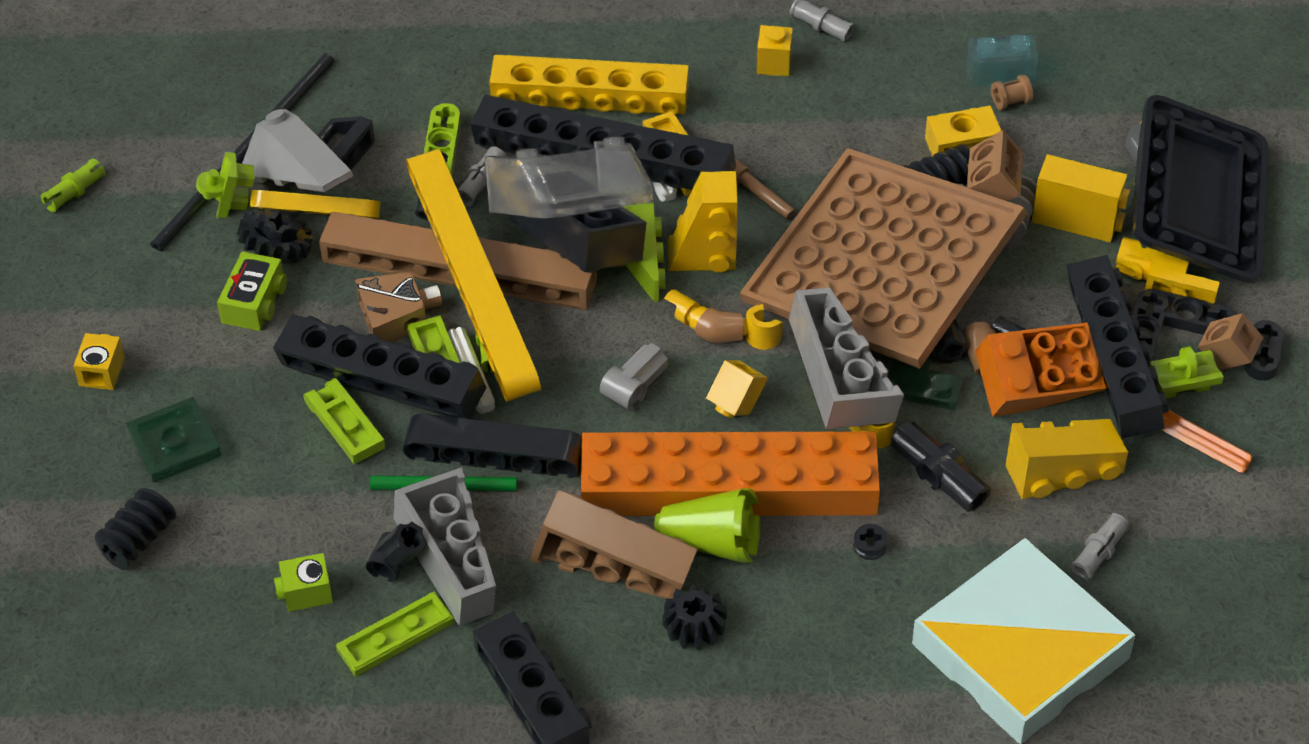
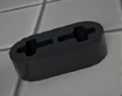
M1262 320L1253 326L1262 336L1263 334L1269 335V345L1262 344L1261 342L1252 362L1245 364V370L1253 379L1266 381L1272 379L1277 373L1283 342V330L1275 322ZM1260 356L1266 357V367L1259 366Z

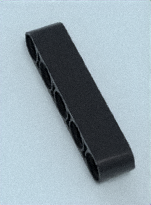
M416 414L410 418L402 451L405 456L412 460H415V457L425 458L424 461L451 464V461L460 462V465L486 468L489 465L496 466L497 470L522 472L523 469L531 470L532 474L557 477L558 474L568 475L567 478H573L577 475L582 455V437L573 431L431 414Z

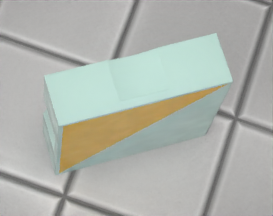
M1024 538L918 617L914 623L912 644L949 679L965 688L976 699L981 709L1019 744H1022L1058 716L1073 698L1092 689L1129 660L1135 634Z

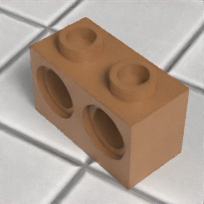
M1004 130L970 148L966 188L1009 201L1021 194L1023 151Z

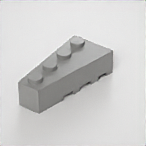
M831 288L797 290L794 295L789 321L825 428L834 429L896 422L904 394L898 385H892L887 377L888 371L881 361L877 362L868 350L870 345L863 335L859 336L852 327L853 320Z

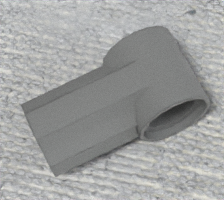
M653 343L650 345L644 344L621 368L613 366L608 370L601 381L600 393L632 411L634 409L632 406L636 401L644 399L647 387L668 367V358L663 354L661 348Z

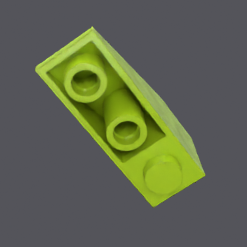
M654 203L619 204L647 222L643 260L628 263L626 267L654 302H659V289L666 288L665 268H658V263H664L663 242H656V237H662L661 217H655Z

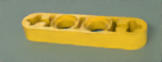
M251 190L250 207L256 209L268 208L269 210L288 212L303 211L322 215L331 214L333 211L372 219H379L381 202L375 200L265 190Z

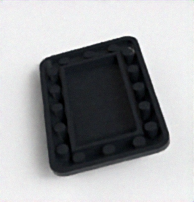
M1160 95L1149 97L1143 109L1135 171L1133 232L1136 239L1151 249L1246 283H1253L1258 280L1263 271L1269 151L1268 142L1265 137L1253 129Z

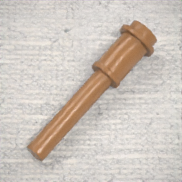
M735 158L737 186L739 184L744 185L786 220L795 215L796 210L750 175V168L744 166Z

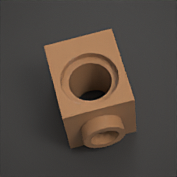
M1241 313L1210 322L1198 348L1201 351L1211 350L1217 368L1225 370L1251 363L1263 340V336L1248 318Z

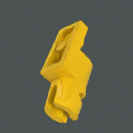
M1123 237L1115 266L1119 268L1121 274L1136 280H1147L1145 290L1157 289L1215 303L1220 282L1187 274L1189 262L1149 247L1142 248L1138 240Z

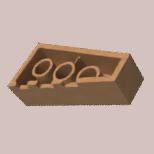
M558 490L542 525L529 561L542 564L545 558L559 562L560 570L571 573L574 572L575 568L592 572L596 580L607 583L617 582L619 579L626 581V587L629 589L671 599L676 589L681 590L697 548L689 546L681 539L671 538L654 531L646 524L635 523L621 517L613 510L602 509L588 503L575 494H567Z

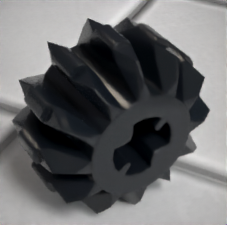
M690 583L687 592L676 589L673 593V598L666 599L664 615H662V625L664 629H667L670 641L680 639L682 649L689 642H694V646L699 651L702 647V640L713 646L716 641V635H723L725 620L727 619V609L725 605L721 604L719 593L709 595L707 586L703 587L700 591H695Z

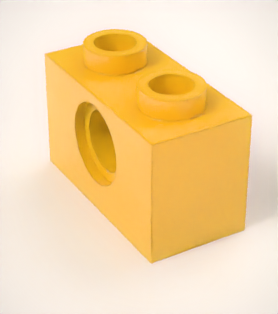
M991 106L971 108L928 116L925 140L933 157L935 153H944L946 149L956 148L960 144L967 146L970 151L971 147L1000 132L1001 128Z

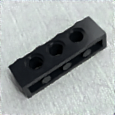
M514 611L473 630L476 653L534 744H590L589 729L592 728V723L583 707L577 709L572 701L573 695L568 683L564 678L558 680L553 672L554 665L549 654L545 650L539 651L535 645L534 633L527 622L521 623ZM515 656L521 657L519 659H510L511 657ZM530 685H540L539 687H536V688H530V687H528V686H530ZM551 713H557V714H559L558 716H555V717H548V716H546V715L551 714Z

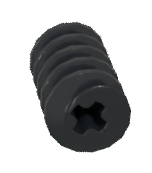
M960 144L956 148L946 149L944 153H935L933 157H924L921 161H913L909 166L903 165V167L955 184H961L962 181L966 186L970 151L967 146Z
M140 488L134 494V498H130L124 504V508H120L115 513V517L110 518L105 523V528H101L95 533L96 545L101 554L112 565L120 570H126L129 567V563L125 557L130 560H136L139 557L136 548L145 550L148 547L146 538L155 540L158 537L156 528L165 530L168 527L165 518L173 521L176 518L175 508L161 494L151 489Z

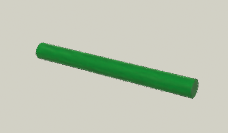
M371 475L370 490H397L435 476ZM465 476L464 482L467 491L517 492V477Z

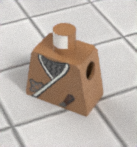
M408 272L355 280L358 301L370 334L377 335L390 343L408 336L407 324L425 320L426 309L442 305V298L437 285L418 290L413 275Z

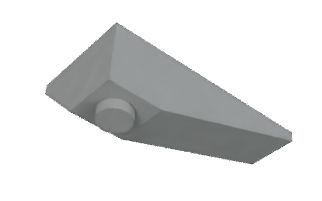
M286 109L275 110L269 113L265 120L256 125L242 163L254 165L255 182L264 183L268 179H273L275 184L279 186H284L288 182H295L299 189L325 192L353 177L352 171L298 116Z

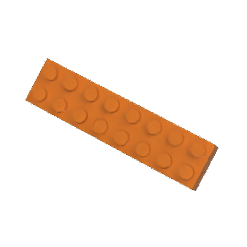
M876 431L582 433L581 498L602 509L613 510L619 516H656L657 513H661L663 506L741 488H752L755 490L759 504H752L754 515L878 514L880 487Z

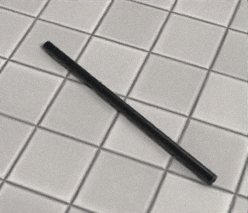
M324 53L271 112L280 109L290 111L334 62L333 57L328 53ZM254 130L233 152L236 154V163L241 164L243 162ZM221 165V166L219 167V169L217 170V171L219 172V174H220L222 165ZM197 191L150 243L151 247L161 252L208 199H205Z

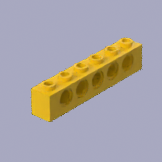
M494 55L489 81L490 96L568 110L595 109L601 112L613 110L629 111L634 114L642 112L664 114L673 111L674 114L686 115L689 65Z

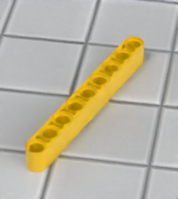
M436 149L406 159L412 183L506 402L540 391L541 384L535 366L441 151Z

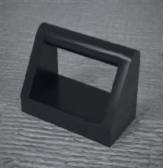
M362 116L332 118L317 136L327 145L337 132L345 135L333 149V152L352 171L375 142L373 122Z

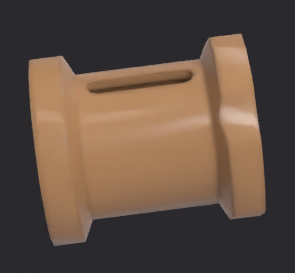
M1025 74L1019 75L1013 81L1005 83L997 81L991 84V95L999 111L1007 108V105L1022 101L1024 104H1027L1033 100L1032 85Z

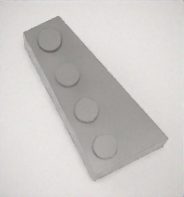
M462 467L395 490L393 517L397 526L414 522L423 528V536L427 542L423 550L416 557L459 626L493 614L496 590L486 549L483 547L480 538L478 521L475 520L473 514L472 500L465 486V476Z

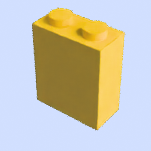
M1047 154L1038 177L1032 222L1111 243L1114 232L1121 233L1126 213L1121 212V209H1126L1131 191L1125 188L1127 174Z

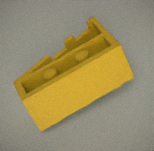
M736 171L700 173L687 199V207L683 215L679 216L673 235H670L667 240L668 271L711 270L721 273L727 270H736L738 203Z
M1111 419L1074 420L1067 427H1054L1052 421L1042 422L1040 424L1041 428H1024L1022 423H1012L1006 468L1021 498L1035 497L1040 499L1056 490L1067 487L1069 489H1078L1087 482L1101 478L1103 480H1112L1121 473H1124L1128 451Z

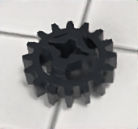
M268 208L264 209V213L256 209L252 210V214L245 213L243 219L240 220L237 235H239L238 242L245 244V251L254 250L255 254L281 259L282 264H286L287 259L295 263L298 262L299 257L305 259L307 253L310 252L313 237L311 236L312 230L305 228L306 222L295 221V215L286 216L287 213L282 210H275L272 213Z

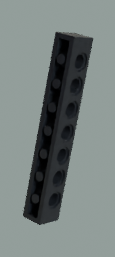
M484 95L470 122L475 144L485 149L498 147L502 151L519 156L525 155L543 159L547 162L554 161L573 165L577 168L602 171L610 175L616 174L635 178L639 181L660 183L672 188L679 187L692 190L701 172L735 171L736 168L733 144L490 95Z

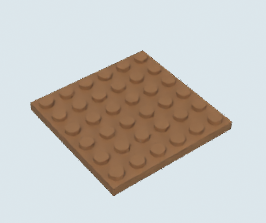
M847 148L741 290L740 296L744 303L752 306L763 304L764 310L789 319L794 295L797 290L831 288L853 320L852 327L859 336L863 335L869 343V350L921 368L1025 218V209L1023 206Z

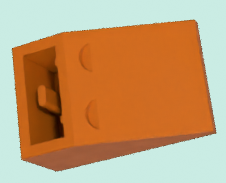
M1088 322L988 334L975 350L992 417L1032 411L1106 389Z

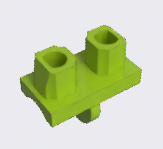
M225 152L220 174L217 170L211 169L209 172H203L197 177L196 188L203 197L208 200L215 197L219 201L217 218L228 217L230 209H247L249 199L248 188L243 187H253L255 180L254 165L236 163V154Z
M1190 346L1181 348L1179 356L1150 361L1149 366H1155L1158 375L1159 387H1156L1157 391H1164L1166 398L1176 397L1178 392L1195 390L1196 392L1207 391L1212 385L1222 384L1224 378L1222 372L1218 370L1211 350L1194 353Z

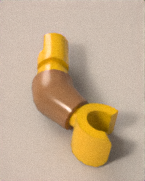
M676 289L669 291L664 299L677 306L675 318L685 325H690V328L695 330V334L707 342L721 344L742 341L745 335L746 341L752 347L767 350L779 345L782 340L784 323L776 319L771 322H763V304L750 308L747 311L746 318H743L742 313L719 311L714 307L708 309L705 306H700L698 302Z

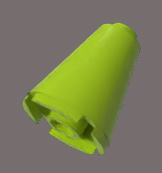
M741 488L663 506L661 513L656 514L654 529L668 537L683 540L689 546L697 548V552L740 563H752L753 560L749 553L751 555L757 554L760 540V515H754L752 504H759L758 497L752 488Z

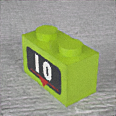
M241 252L217 301L221 323L261 331L265 321L271 320L274 315L277 295H282L286 289L287 276L283 274L281 259Z

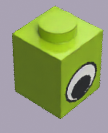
M324 553L279 561L281 577L274 578L277 598L278 600L286 599L288 612L333 603Z

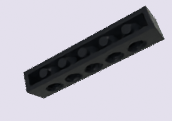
M1108 255L1067 264L1071 293L1081 322H1088L1106 386L1105 392L1121 438L1124 439L1165 429L1163 414L1169 412L1167 399L1164 391L1157 392L1156 387H1159V380L1155 366L1148 367L1147 361H1150L1148 347L1145 340H1138L1137 336H1141L1136 315L1130 316L1128 313L1132 311L1128 292L1120 291L1123 283L1119 268H1112Z
M292 314L273 347L281 364L288 368L328 381L336 378L341 385L449 417L470 419L487 388L479 369L469 362H454L435 352L427 354L417 351L405 343L397 345L384 341L374 334L366 336L353 332L350 328L343 325L332 326L325 324L313 316L305 318Z

